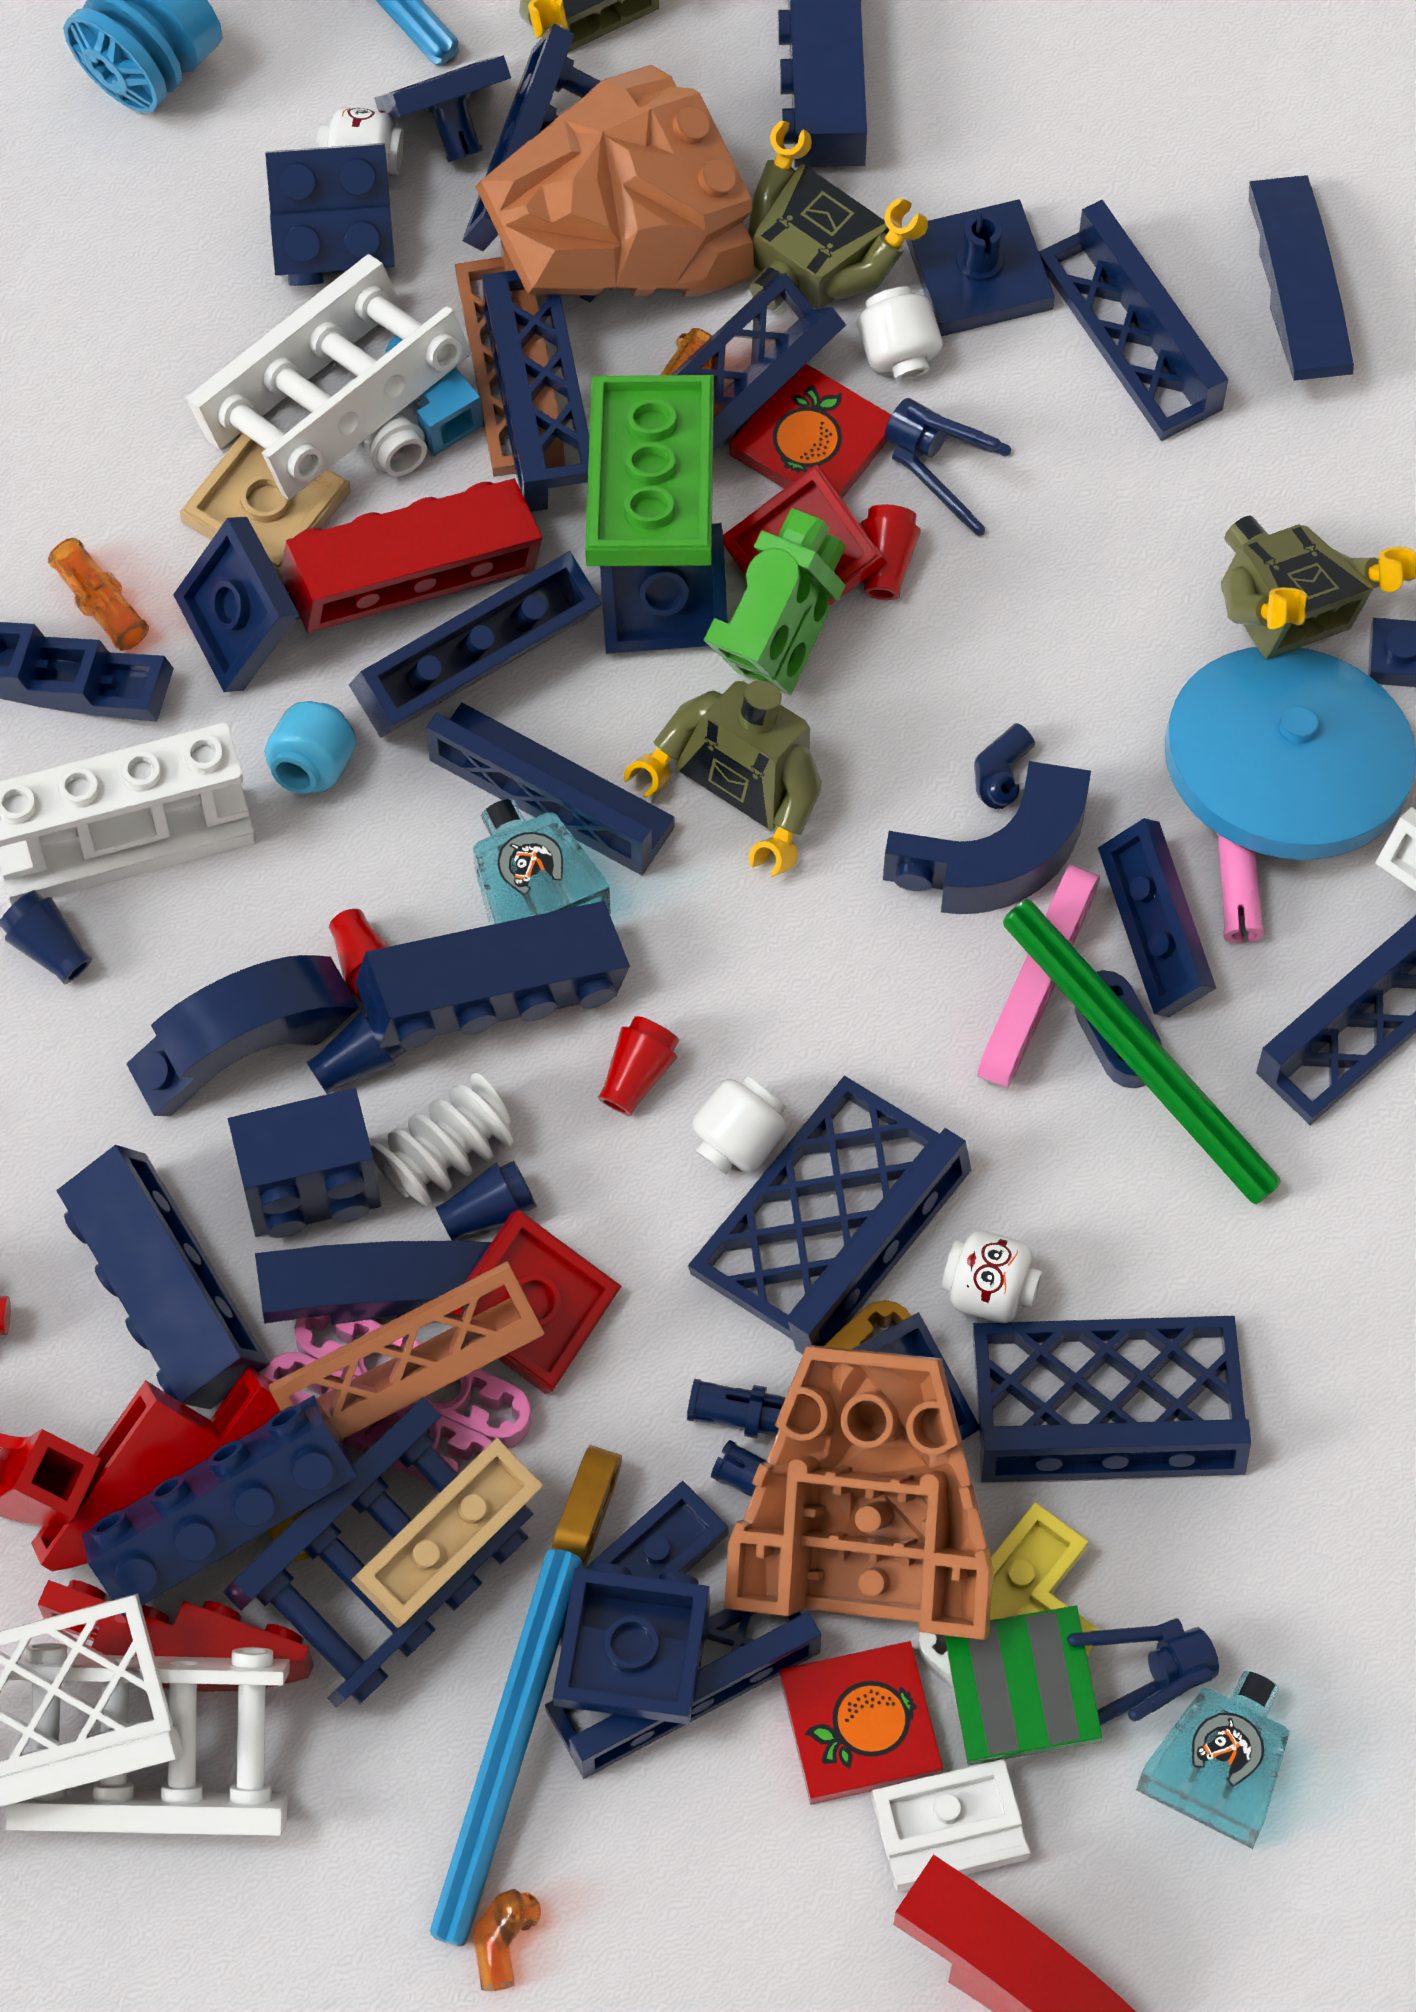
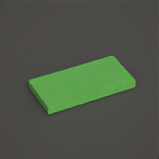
M714 375L592 376L585 542L586 566L711 565Z

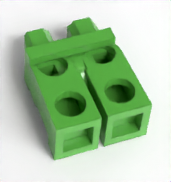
M791 508L778 536L761 530L754 545L759 554L748 565L746 573L748 587L730 623L728 624L714 618L704 638V641L738 674L755 681L762 680L773 683L781 692L789 695L792 694L826 621L830 608L828 598L839 601L846 586L834 572L846 546L840 539L827 533L829 526L823 520Z

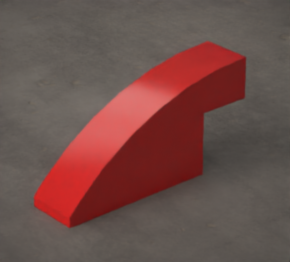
M248 1366L209 1420L145 1380L93 1454L102 1460L74 1519L63 1525L43 1526L31 1542L40 1564L53 1572L88 1563L82 1533L92 1528L106 1515L122 1510L151 1493L163 1481L173 1476L181 1475L206 1460L223 1445L239 1440L268 1423L273 1416L281 1411L268 1386L273 1381ZM291 1395L290 1398L293 1404L298 1405L294 1397Z
M934 1854L895 1911L894 1926L952 1963L948 1982L993 2012H1136L1100 1978L1053 1939L997 1897Z

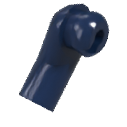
M1015 723L977 755L974 761L976 793L985 805L994 809H1003L1017 799L1020 789L1019 784H1015L1013 765L1035 747L1032 735L1019 723Z

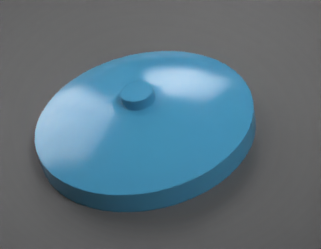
M1251 647L1226 654L1208 663L1198 670L1179 692L1170 714L1165 735V758L1170 778L1178 794L1195 816L1220 836L1239 846L1264 855L1285 859L1315 860L1331 858L1360 849L1374 841L1400 815L1408 798L1416 770V747L1412 731L1402 710L1387 691L1374 679L1351 664L1331 655L1305 648H1297L1266 660L1257 647Z

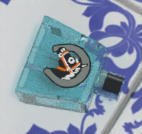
M513 799L498 801L483 811L481 818L490 837L478 841L473 846V858L477 881L490 925L605 901L609 914H611L610 887L606 879L556 814L547 812L525 822Z
M1244 1671L1230 1699L1211 1689L1203 1688L1146 1763L1136 1791L1253 1849L1265 1822L1290 1733L1285 1726L1267 1718L1280 1691L1279 1687L1260 1674Z

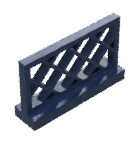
M844 1075L689 1263L690 1274L792 1339L795 1349L799 1353L803 1354L805 1348L810 1345L824 1346L852 1320L972 1171L966 1140L947 1128H944L939 1134ZM849 1100L870 1113L872 1128L835 1134L833 1119ZM878 1118L889 1125L879 1126ZM826 1129L827 1136L819 1137L821 1133ZM910 1137L924 1146L912 1162L886 1166L883 1141ZM875 1143L878 1168L841 1174L837 1149ZM830 1151L833 1169L832 1176L796 1182L794 1166L803 1155ZM787 1176L788 1183L780 1184ZM897 1180L890 1189L888 1181ZM881 1183L883 1199L873 1210L847 1214L843 1189ZM836 1190L839 1216L802 1222L798 1197ZM791 1198L793 1224L757 1230L755 1214L764 1203ZM748 1224L749 1231L741 1232ZM858 1228L851 1237L850 1229ZM842 1231L844 1247L835 1258L808 1262L804 1237ZM797 1238L800 1264L763 1270L759 1245ZM751 1246L755 1272L726 1276L712 1267L726 1250ZM819 1276V1278L812 1285L811 1277ZM803 1279L805 1295L789 1315L767 1302L765 1285ZM757 1287L758 1295L747 1288Z
M1235 1316L1008 1322L1006 1324L973 1323V1347L981 1446V1483L1246 1475L1251 1435L1249 1419L1245 1418ZM1221 1337L1223 1354L1208 1369L1182 1350L1193 1338ZM1145 1339L1161 1353L1141 1371L1116 1352L1128 1340ZM1080 1341L1094 1352L1095 1355L1075 1373L1051 1354L1062 1342ZM1014 1343L1030 1356L1009 1375L989 1359L988 1344ZM1171 1360L1196 1379L1178 1399L1152 1380ZM1105 1362L1131 1381L1112 1401L1086 1382ZM1040 1364L1065 1383L1046 1403L1021 1384ZM1224 1370L1226 1383L1218 1378ZM991 1379L999 1385L992 1393ZM1208 1388L1228 1404L1230 1419L1203 1420L1189 1409L1188 1406ZM1142 1390L1163 1406L1166 1411L1155 1422H1137L1123 1411L1122 1408ZM1074 1392H1077L1101 1412L1088 1424H1071L1058 1414L1056 1410ZM1009 1394L1034 1412L1022 1426H994L993 1409Z

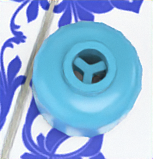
M306 701L295 703L284 712L268 738L264 753L272 776L283 788L298 794L319 793L327 791L337 783L354 754L357 742L353 728L339 709L326 703Z

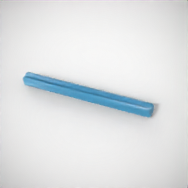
M549 1549L545 1555L430 1927L431 1935L436 1940L444 1943L464 1946L470 1935L566 1622L574 1569L582 1568L583 1566L580 1557L569 1551Z

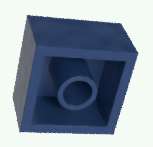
M356 1088L227 1118L255 1237L265 1234L274 1238L288 1237L303 1231L307 1224L328 1219L339 1223L351 1222L366 1216L370 1209L381 1207L374 1158Z

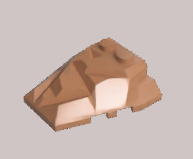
M653 65L602 80L583 98L564 111L550 125L519 148L475 186L527 294L598 295L603 288L631 289L632 296H650L655 289L682 290L683 297H703L746 282L754 276L753 241L743 223L752 212V198L701 94L693 88L677 87L672 76Z
M815 1345L807 1346L777 1418L775 1426L779 1430L767 1460L759 1464L752 1481L756 1488L744 1518L736 1522L728 1541L724 1609L790 1616L803 1609L919 1622V1632L981 1640L989 1638L994 1569L978 1511V1504L962 1446V1439L942 1358Z

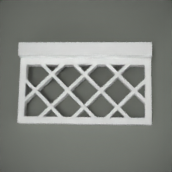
M138 1593L0 1631V1646L20 1641L11 1657L0 1651V1664L5 1666L0 1675V1693L13 1671L47 1690L45 1697L29 1724L0 1708V1721L23 1733L11 1756L0 1760V1807L177 1759L183 1752L177 1725L172 1723ZM126 1612L133 1642L121 1663L85 1644L99 1619ZM87 1623L78 1639L62 1630ZM48 1634L72 1648L54 1681L49 1680L19 1662L33 1637ZM79 1653L114 1672L96 1706L61 1686ZM136 1653L142 1676L128 1669ZM122 1677L147 1691L154 1718L127 1725L103 1711ZM55 1696L90 1715L78 1738L75 1740L60 1743L36 1729ZM97 1720L113 1728L112 1730L89 1736ZM30 1739L46 1747L22 1754Z

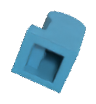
M396 335L389 342L386 353L399 344L402 339ZM456 367L412 401L417 409L418 425L425 435L424 442L434 456L484 426L481 398Z

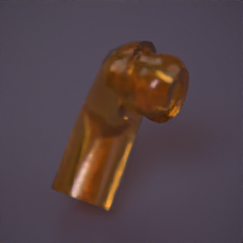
M516 1889L498 1894L474 1928L473 1938L482 1991L504 1990L515 1985L509 1945L520 1930L527 1931L532 1926H536L540 1920L541 1906L533 1894L529 1892L520 1893Z

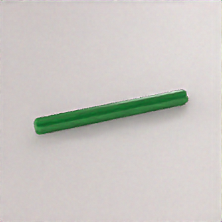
M1026 899L1017 904L1003 920V925L1247 1199L1254 1204H1258L1266 1199L1281 1183L1277 1173L1033 901Z

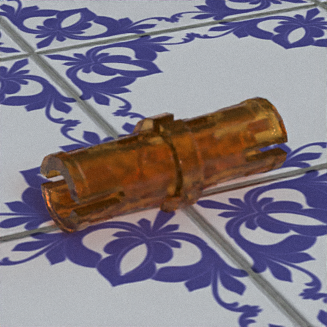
M77 538L66 539L50 552L48 564L57 571L74 592L75 605L84 615L94 617L117 649L120 651L129 650L144 639L148 633L149 625L140 618L121 594L122 585L117 578L110 572L102 571L85 550L80 540Z

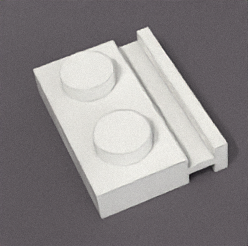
M1005 1759L872 1790L871 1798L887 1859L890 1862L896 1892L910 1889L933 1854L964 1875L1029 1860L1030 1850L1024 1837L1022 1821Z

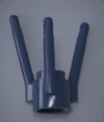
M905 398L892 413L885 430V439L897 446L892 459L910 469L975 535H983L985 533L984 525L918 458L923 454L929 458L935 456L944 444L947 435L1002 456L1010 455L1011 447L1002 443L998 438L942 417L911 398Z
M1175 1618L1156 1626L1071 1633L1067 1637V1643L1072 1647L1158 1641L1156 1650L1151 1651L1148 1655L1149 1669L1154 1681L1098 1709L1100 1725L1129 1711L1128 1716L1130 1720L1139 1721L1191 1688L1216 1678L1219 1673L1218 1656L1212 1641L1205 1631L1199 1627L1184 1631L1180 1620Z

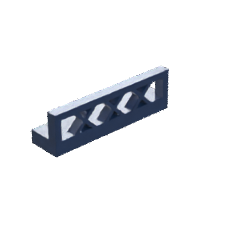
M1103 199L1083 208L1079 232L1039 251L1047 277L1162 441L1222 411L1229 379ZM1085 251L1096 267L1093 279L1088 280L1068 275L1059 262ZM1101 276L1107 284L1100 282ZM1081 293L1088 295L1087 300L1084 299ZM1095 297L1120 302L1127 312L1124 324L1121 325L1098 319L1092 310ZM1132 320L1137 326V328L1131 327ZM1112 338L1119 339L1118 345L1115 344ZM1126 342L1151 347L1158 356L1155 370L1129 364L1123 355ZM1163 366H1165L1169 373L1162 372ZM1143 383L1150 384L1149 391ZM1157 387L1183 392L1191 406L1166 417L1154 400Z
M516 270L482 275L483 311L518 486L531 512L548 510V488L588 483L590 436L561 296L546 294L547 301L533 316L512 302L510 291L525 289ZM549 316L551 318L552 327L544 323ZM517 323L524 326L520 333L518 332ZM535 333L557 347V353L545 367L523 355L522 349ZM560 367L563 379L555 374ZM527 374L535 378L530 386ZM545 385L565 396L568 400L567 406L556 419L551 418L533 406V400ZM570 420H572L574 431L566 427ZM538 426L546 430V432L541 436V438L539 435ZM557 437L578 450L580 464L546 468L543 453Z
M786 272L776 275L671 374L714 375L713 452L846 326L832 306L814 309ZM780 294L799 319L785 333L766 332L767 306ZM753 320V330H744L743 328ZM734 337L752 339L751 365L743 372L724 371L725 347ZM765 340L775 341L765 351ZM712 358L711 369H701ZM724 379L734 380L723 390Z
M463 702L460 703L450 719L435 713L426 726L431 762L501 800L510 799L514 807L643 876L675 828V817Z
M1416 915L1262 1048L1256 1074L1309 1125L1314 1123L1416 1033V1011L1410 1016L1383 1014V995L1391 988L1416 989V975L1408 974L1416 967ZM1374 1004V1014L1363 1013ZM1346 1027L1374 1028V1048L1366 1055L1338 1054V1034ZM1383 1028L1394 1029L1383 1039ZM1329 1043V1053H1318ZM1301 1066L1329 1067V1087L1313 1101L1289 1079ZM1338 1068H1350L1338 1079Z
M724 1609L709 1617L705 1640L708 1639L733 1647L729 1654L698 1669L690 1722L777 1677L780 1669L797 1666L820 1654L822 1634L809 1611L802 1615L799 1611L790 1616H784L787 1623L755 1640L745 1637L751 1616L757 1612ZM740 1622L737 1634L723 1631ZM553 1700L545 1704V1710L583 1779L686 1725L613 1714L576 1734L566 1716L567 1713L574 1710L573 1708L554 1706Z

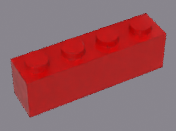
M515 478L498 483L480 482L469 487L465 492L439 499L425 497L413 502L406 508L383 514L377 512L366 513L355 518L350 523L324 530L321 528L304 530L294 538L286 540L281 575L306 632L311 633L534 571L543 537Z

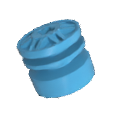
M86 0L83 9H77L63 26L65 39L72 54L89 77L108 95L124 106L141 113L153 112L164 101L167 93H172L179 86L183 79L182 72L194 71L218 47L223 39L221 24L207 0Z

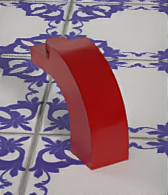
M44 1429L29 1437H15L0 1433V1517L41 1526H58L70 1522L74 1519L102 1459Z

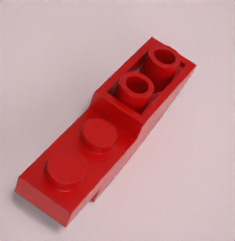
M48 1580L39 1599L38 1607L43 1619L108 1601H105L107 1595L102 1590L88 1583L70 1580L68 1586H64ZM183 1601L173 1625L168 1624L169 1617L163 1612L145 1604L141 1606L154 1656L232 1658V1650L237 1648H267L273 1650V1659H290V1670L284 1684L309 1678L314 1667L310 1649L308 1646L302 1645L304 1639L299 1634L275 1624H267L265 1630H261L240 1622L241 1615L225 1605L205 1601L201 1608ZM121 1614L99 1619L88 1638L93 1641L91 1647L104 1655L125 1656L133 1642L127 1616L123 1617ZM87 1623L62 1630L80 1636ZM162 1683L163 1688L170 1689V1683ZM197 1684V1691H238V1685ZM266 1685V1688L276 1687L279 1685Z

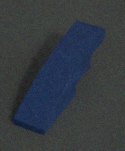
M1308 175L1249 181V203L1260 234L1259 255L1271 289L1270 311L1293 381L1352 375L1354 363L1343 306L1324 227Z
M0 622V699L93 716L158 721L174 670L165 656L112 653L106 649L100 640L45 637L35 624Z
M457 1240L384 1241L322 1245L255 1253L264 1324L330 1315L331 1325L397 1316L398 1318L464 1284L491 1242Z

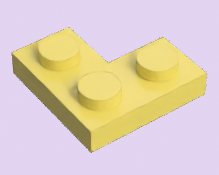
M1035 1502L991 1557L994 1571L990 1620L1068 1607L1052 1595V1593L1085 1553L1089 1541ZM1079 1615L1082 1632L1099 1630ZM1085 1646L1087 1657L1096 1646Z

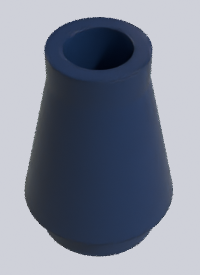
M36 890L30 891L18 899L0 919V927L7 933L5 941L56 975L63 984H68L76 979L92 961V958L80 945L52 897L43 898Z
M360 1012L317 1056L306 1063L326 1094H329L338 1087L395 1066L396 1064L393 1059L406 1052L401 1044L379 1049L368 1017Z
M512 1161L502 1167H499L497 1162L494 1163L452 1198L438 1205L436 1210L451 1240H458L466 1235L503 1226L512 1212L519 1209L521 1212L526 1213L536 1208L537 1205L515 1161Z

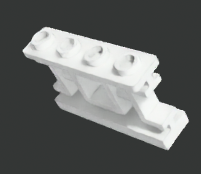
M220 723L0 781V867L11 906L22 896L33 890H36L43 898L56 897L255 844V835L249 817V810L241 783H243L242 770L229 726L226 723Z

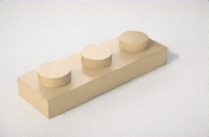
M496 1438L365 1565L351 1581L397 1628H400L544 1485Z

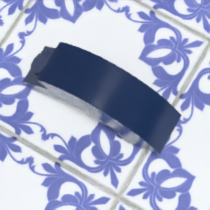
M1029 761L1024 794L1017 813L1001 830L982 839L951 841L889 831L884 857L883 880L895 882L899 887L910 891L920 892L930 888L943 890L941 913L975 914L990 912L1024 900L1051 881L1072 854L1083 824L1091 771Z
M297 955L278 958L247 967L223 977L176 1004L151 1024L156 1037L130 1059L126 1065L154 1116H171L212 1078L238 1060L277 1045H318L358 1010L359 1007L331 956Z

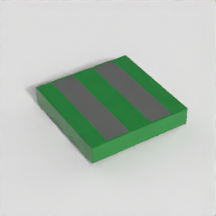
M1077 1605L990 1620L989 1638L985 1640L944 1635L968 1766L1102 1743V1733L1085 1646L1072 1647L1067 1643V1637L1071 1633L1082 1632Z

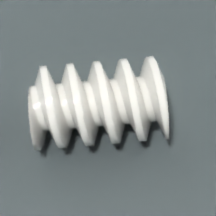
M478 1072L471 1074L470 1083L472 1090L462 1084H458L450 1089L451 1104L442 1099H437L430 1103L429 1114L431 1120L419 1113L409 1118L408 1127L411 1135L398 1128L388 1133L387 1141L390 1150L378 1143L371 1145L374 1162L399 1194L406 1198L412 1196L422 1205L428 1206L432 1203L426 1186L428 1182L432 1181L444 1191H449L452 1188L447 1172L449 1167L453 1166L468 1177L473 1173L468 1158L470 1152H475L486 1162H489L494 1158L488 1141L491 1137L494 1136L507 1147L514 1144L509 1127L511 1119L497 1092L483 1075Z

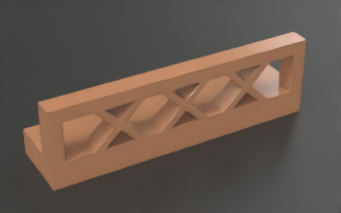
M502 241V257L455 264L467 337L472 352L471 358L477 391L481 398L483 422L493 477L516 474L513 456L502 455L500 441L508 431L502 401L491 395V389L498 381L492 351L482 345L481 339L488 332L483 311V300L472 294L470 281L481 280L484 274L515 270ZM525 289L510 291L513 304L533 316L538 312L536 294H527ZM476 311L484 316L479 323ZM517 323L518 332L520 333L524 326ZM535 333L522 349L523 355L545 367L549 363L545 339ZM485 362L494 367L489 374H487ZM527 374L530 386L535 378ZM545 385L533 400V406L551 418L556 419L559 412L555 391ZM495 413L504 418L498 426ZM538 426L539 435L541 438V436L546 432V430ZM557 437L543 453L546 468L565 466L564 442Z
M506 1261L268 1386L281 1411L294 1406L290 1398L292 1394L312 1384L333 1388V1390L316 1399L340 1437L344 1439L545 1335L510 1265ZM505 1285L511 1298L472 1317L478 1299L481 1296ZM463 1306L460 1316L451 1313ZM435 1321L453 1326V1328L412 1348L418 1330L427 1324ZM404 1337L401 1346L391 1344ZM373 1352L393 1357V1359L353 1379L360 1359ZM343 1369L341 1378L331 1375Z

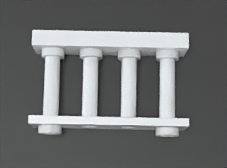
M367 254L188 395L186 400L206 440L219 450L241 433H244L265 449L262 455L282 496L290 500L469 357L472 352L454 310L445 306L422 324L400 309L401 304L383 263ZM380 324L401 338L402 341L379 360H376L354 345V343ZM335 360L357 375V377L331 397L308 380L331 361ZM289 396L309 410L311 414L287 433H284L262 416Z
M37 1643L27 1646L26 1654L23 1653L19 1662L49 1680L54 1681L69 1654H67L66 1645ZM259 1647L232 1650V1658L155 1656L161 1682L170 1683L169 1712L173 1725H177L183 1747V1752L177 1759L169 1761L168 1782L161 1785V1791H134V1783L127 1781V1773L94 1782L93 1790L65 1789L6 1805L5 1830L281 1836L287 1823L288 1794H271V1786L264 1784L266 1685H284L290 1670V1659H273V1650ZM78 1655L64 1681L101 1682L102 1696L114 1672L85 1655ZM106 1655L118 1663H121L124 1657L121 1655ZM134 1656L128 1669L142 1676L138 1657ZM13 1671L8 1680L28 1679ZM122 1677L103 1711L128 1725L130 1681ZM33 1682L32 1718L47 1693V1690ZM197 1684L238 1685L237 1784L230 1786V1793L203 1792V1785L196 1782ZM55 1696L36 1729L59 1741L60 1698ZM102 1722L100 1723V1733L113 1729ZM32 1739V1751L46 1748Z

